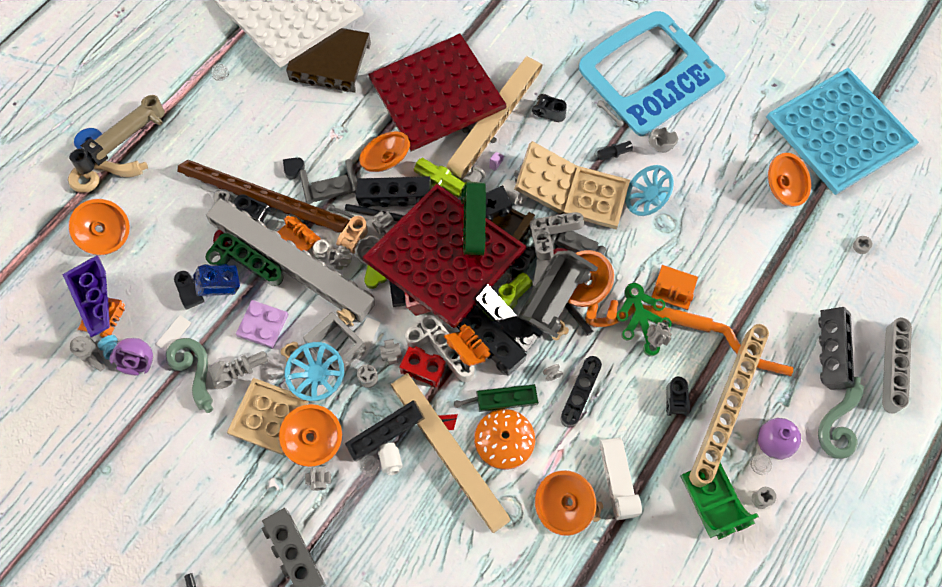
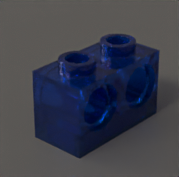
M204 264L198 266L193 275L197 296L235 295L240 287L236 266H229L228 264L210 266Z

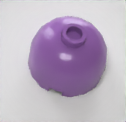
M126 338L118 342L112 350L110 363L114 362L117 365L116 369L125 374L134 376L139 375V372L146 374L153 362V352L151 347L142 339Z
M774 418L768 420L760 427L758 444L767 456L783 460L791 457L798 451L801 444V433L792 421L786 418Z

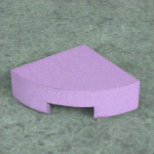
M499 152L493 154L490 158L489 168L494 171L497 170L504 160V155Z

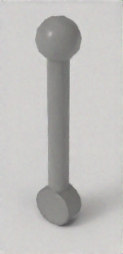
M598 101L597 106L603 108L617 123L618 127H622L623 121L616 118L604 105V101Z

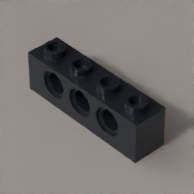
M430 176L357 178L356 200L359 206L365 208L371 206L406 207L408 205H416L432 189Z
M477 305L456 326L459 330L464 324L470 327L472 324L480 325L478 329L471 327L475 332L473 336L478 335V338L472 344L481 339L490 349L491 355L487 359H492L501 373L505 372L509 376L526 361L527 354ZM492 337L494 341L486 342L484 338ZM505 350L508 354L500 356L497 352Z
M845 307L820 310L821 317H819L818 323L821 328L819 343L822 347V353L819 356L820 363L822 364L821 382L830 390L853 388L854 365L851 313ZM838 345V348L835 351H832L833 348ZM839 364L838 368L833 370V367Z

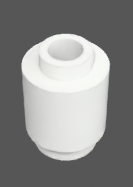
M507 179L502 183L512 203L515 205L524 203L527 196L514 190L516 185L514 180Z
M395 443L381 445L378 454L383 473L388 475L398 474L399 470L403 468L398 447L395 446Z

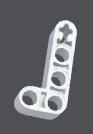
M427 315L406 330L405 336L408 346L420 348L427 342H430L461 382H470L474 378V365L469 367L460 360V355L456 359H451L449 355L452 353L458 354L456 350L450 348L447 342L444 344L437 342L439 339H445L444 335L449 334V332L435 316ZM429 324L435 325L433 329L426 328ZM413 335H418L419 339L413 341L410 339V337ZM462 367H463L464 370H466V371L469 370V373H467V372H463V373H462Z
M622 438L600 440V450L615 519L622 520L638 517L642 513L639 495L634 494Z

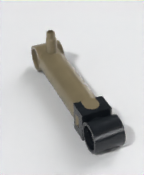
M155 95L144 97L139 107L95 140L88 139L80 145L82 148L72 151L69 159L78 173H90L94 169L95 163L98 166L108 159V153L150 121L161 125L162 120L160 118L164 116L165 111L159 98Z

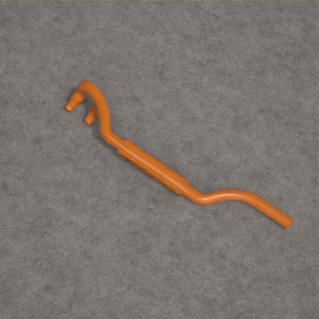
M611 300L607 315L603 318H596L598 303L589 306L585 316L586 322L593 327H607L620 323L616 319L618 301ZM632 304L628 311V317L636 311L634 304ZM642 304L644 309L659 317L669 318L672 324L708 333L714 331L724 334L733 351L738 354L741 344L729 326L714 322L712 318L665 307L662 311H655L653 306ZM619 313V318L625 319V314ZM760 359L757 365L759 369L792 376L793 367L763 359Z

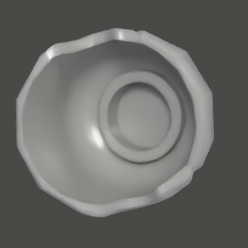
M667 127L655 128L650 132L648 141L656 151L665 153L674 148L678 142V136L675 131L668 132Z
M369 235L359 240L355 253L360 263L368 265L363 261V256L380 240L379 238Z

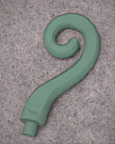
M177 339L166 350V362L170 368L176 371H183L192 365L193 356L190 352H185L184 360L176 362V353L183 348H189L195 353L197 369L192 385V395L198 409H204L206 413H210L214 408L211 405L213 399L206 389L208 371L206 350L194 339Z
M854 377V387L846 388L844 399L824 416L819 425L818 439L820 446L832 458H848L857 448L856 434L847 427H837L832 433L833 440H839L841 436H845L848 440V445L845 448L835 447L830 441V428L837 419L850 412L860 402L864 391V386L860 384V377Z

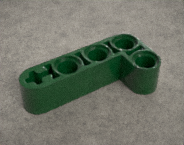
M466 181L461 194V203L464 204L463 254L484 256L486 183Z
M229 233L220 235L205 256L206 261L216 270L223 269L232 258L271 286L280 285L284 279L281 270L275 264ZM232 241L229 247H224L226 242ZM241 252H247L245 257L239 258ZM215 256H220L217 262H212ZM257 262H263L260 268H254ZM269 270L273 275L277 274V277H270L267 271Z

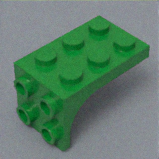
M721 462L712 482L703 487H696L691 483L689 478L691 471L680 475L710 539L717 536L718 540L735 533L736 530L739 532L755 524L754 519L759 517L758 514L752 515L743 507ZM699 471L700 479L705 481V475Z

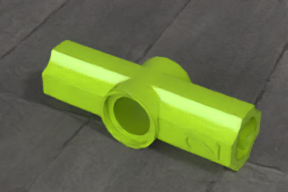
M423 157L418 159L413 168L415 173L422 177L430 176L433 187L438 184L455 197H461L462 188L465 184L463 181L454 177L444 166L438 167Z
M519 274L510 284L500 286L498 296L513 309L517 306V300L533 285V282L527 274Z

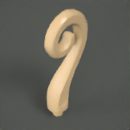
M104 161L99 166L95 163L94 169L104 170L121 177H135L143 174L142 170L148 169V165L146 162L139 163L138 161L126 164ZM75 167L68 176L70 187L79 193L94 190L100 180L99 175L91 171L90 173L83 174L86 179H91L90 182L80 184L78 181L82 174L78 173Z

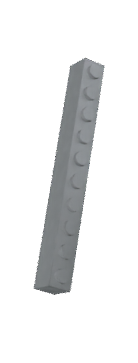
M220 198L206 214L210 224L224 233L233 235L275 264L280 270L339 309L345 308L349 310L359 322L362 323L375 306L374 296L369 291H362L355 282L347 281L342 278L338 271L328 269L324 262L321 260L316 261L305 250H299L292 241H285L275 230L270 231L261 221H255L247 212H241L236 209L232 202H226Z

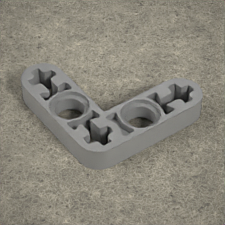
M573 212L532 220L530 230L537 258L543 261L550 260L554 254L550 234L581 229L584 226L583 215Z

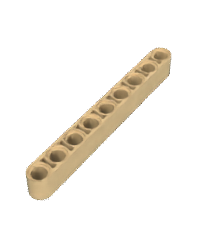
M528 56L524 58L499 92L507 108L476 123L446 166L453 175L461 179L466 176L539 75L543 66L540 62Z
M762 324L754 325L744 336L690 472V481L696 487L707 485L715 477L769 336L767 327ZM747 349L751 350L753 355L749 354ZM741 366L745 367L747 372H744ZM734 383H737L740 389H737L734 386ZM727 400L733 403V407L728 405ZM720 417L725 419L726 425L721 423ZM713 435L719 438V443L714 441ZM706 453L712 456V462L707 460ZM699 471L705 475V481L700 479Z
M407 373L391 383L393 391L404 406L412 400L416 401L425 417L424 420L417 423L418 427L491 532L495 533L509 523L511 519L410 375Z

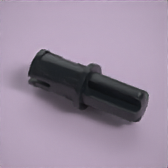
M627 141L617 145L612 144L611 147L598 150L597 157L599 160L611 157L617 158L621 154L632 152L633 146L627 147L632 143Z

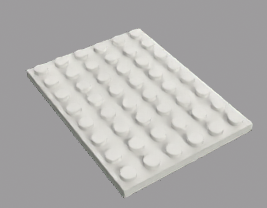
M214 0L280 68L363 15L362 9L352 0Z

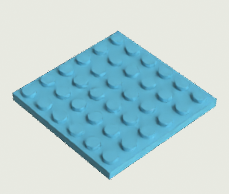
M849 68L844 69L776 108L766 116L835 195L909 151L919 143Z

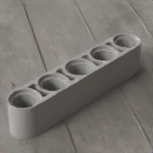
M903 317L897 318L888 325L885 333L882 405L884 410L889 413H897L909 404L912 326L910 321Z

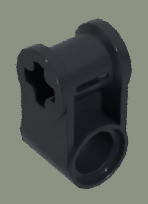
M547 94L538 95V101L532 108L534 115L554 122L565 120L567 104L564 100Z
M244 194L237 196L234 200L236 209L241 212H247L253 220H259L263 224L267 214L272 212V209L267 204Z
M525 245V251L510 266L512 277L516 278L519 274L527 273L536 256L535 248Z
M187 271L177 272L174 276V283L184 308L188 310L204 303V298L190 273Z
M674 377L666 386L667 416L672 414L689 416L688 382L683 377ZM673 384H678L681 387V391H676L673 388Z

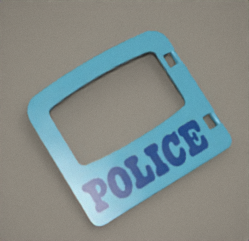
M654 11L616 32L582 57L579 63V71L583 77L638 136H645L721 84L726 77L724 71L709 58L692 38L668 14L661 11ZM672 26L677 32L673 33L669 27ZM654 27H661L687 54V57L650 85L630 96L622 97L595 66L619 47ZM707 62L712 68L708 69L703 63Z

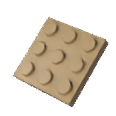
M532 141L528 145L514 190L561 214L565 210L577 165Z
M577 166L563 214L578 212L583 215V219L586 222L617 230L630 180Z
M253 378L227 434L284 456L285 454L279 441L281 424L292 410L307 405L309 401L298 398L291 391Z

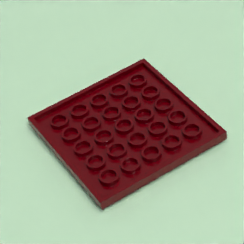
M461 33L368 74L372 85L398 131L407 135L410 141V152L507 108L502 96Z
M436 184L363 256V261L448 325L455 328L476 305L473 297L484 284L492 287L525 251L526 246L486 218L484 256L464 255V204L461 203L460 199Z

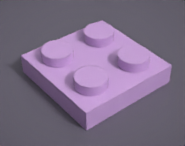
M252 300L236 335L237 337L273 349L288 317V312Z

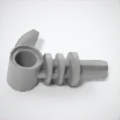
M88 335L86 337H75L71 341L70 350L74 355L78 356L82 361L86 359L100 372L105 369L104 361L97 351L99 348Z
M261 351L248 358L243 355L241 356V361L236 359L234 364L229 362L228 367L224 361L215 363L209 368L215 388L223 389L233 383L232 377L237 379L239 374L242 377L245 371L247 374L253 373L252 368L268 361L266 353Z

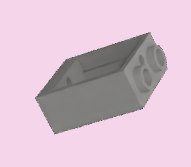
M331 312L303 339L306 344L320 342L338 326L355 343L342 356L344 372H346L355 359H359L364 355L366 346L342 320ZM320 347L310 349L317 355ZM325 352L323 353V362L330 358ZM338 361L330 364L329 368L339 371Z

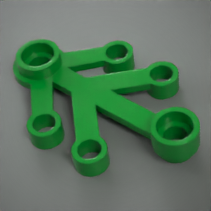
M630 283L624 290L626 300L621 310L617 312L616 319L619 322L626 321L632 304H634L636 311L627 328L622 331V338L626 341L631 340L634 337V330L640 322L646 341L643 351L648 356H655L659 353L660 347H656L655 351H651L649 348L651 343L648 341L649 336L646 335L650 327L648 320L655 324H658V322L662 323L665 320L668 322L669 328L672 322L667 317L661 318L644 309L641 302L643 301L653 306L655 311H662L665 308L664 300H656L645 294L640 284ZM636 289L638 294L633 295L631 290ZM656 302H660L662 308H657ZM619 313H624L625 319H620ZM625 331H629L631 333L630 338H627L625 336Z

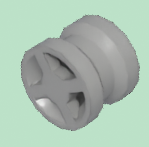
M366 364L358 369L357 377L363 387L371 388L377 384L378 374L375 367Z

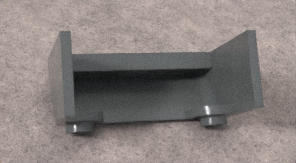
M573 251L556 252L520 311L519 318L549 336L557 338L559 335L557 332L561 327L560 318L558 317L577 285L583 282L586 283L591 276L590 271H597L598 267Z

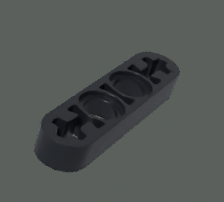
M589 356L584 361L560 417L561 423L565 427L571 428L576 426L602 367L601 360L596 356ZM594 362L596 364L590 375L587 373L590 367L589 364ZM587 378L590 381V386L582 387L579 382L580 379ZM575 395L582 397L583 403L575 405L572 402V397ZM572 408L575 410L572 417L575 420L568 422L566 421V416L569 415Z

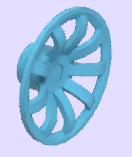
M651 165L639 171L632 178L628 186L625 203L629 211L638 216H647L660 210L672 194L674 180L671 172L661 165ZM654 170L651 182L647 172ZM661 170L666 174L658 181V173ZM642 176L647 187H644L636 181ZM669 178V187H662L663 182ZM632 187L640 189L643 193L631 194ZM634 198H641L632 207L630 200ZM641 204H644V212L637 211ZM650 204L657 206L649 211Z
M311 342L300 346L290 355L285 367V380L288 388L298 398L306 401H320L331 396L339 388L344 377L342 357L332 346L322 342ZM320 347L317 361L313 360L309 348ZM327 349L334 355L323 363V353ZM302 351H304L309 362L308 365L295 359ZM337 360L339 371L328 370L329 365ZM292 363L305 370L304 372L290 374ZM329 376H338L335 385L332 387L327 382ZM305 378L306 380L295 389L291 380ZM312 384V396L301 394L307 385ZM318 385H324L328 392L317 396Z

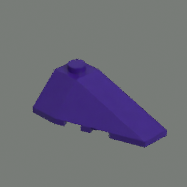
M96 255L62 274L91 338L110 328L106 270L99 256Z

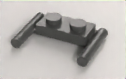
M347 159L345 161L349 177L343 175L312 182L311 185H309L306 170H300L299 174L306 203L312 204L313 202L356 193L357 178L352 160Z
M574 231L551 234L550 236L553 246L556 244L574 253L592 250L604 255L606 247L598 246V242Z

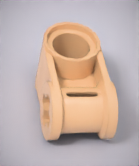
M362 216L352 217L339 235L336 245L344 246L354 254L357 243L360 239H364L368 233L365 219ZM358 225L362 226L360 229H355Z

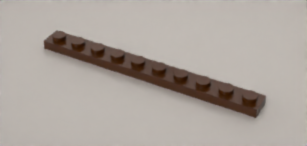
M186 160L178 165L177 172L184 174L186 177H193L202 183H209L217 186L219 189L233 192V194L238 196L247 195L267 204L270 208H276L283 213L298 216L302 220L314 222L316 225L330 228L334 232H342L350 219L191 160Z

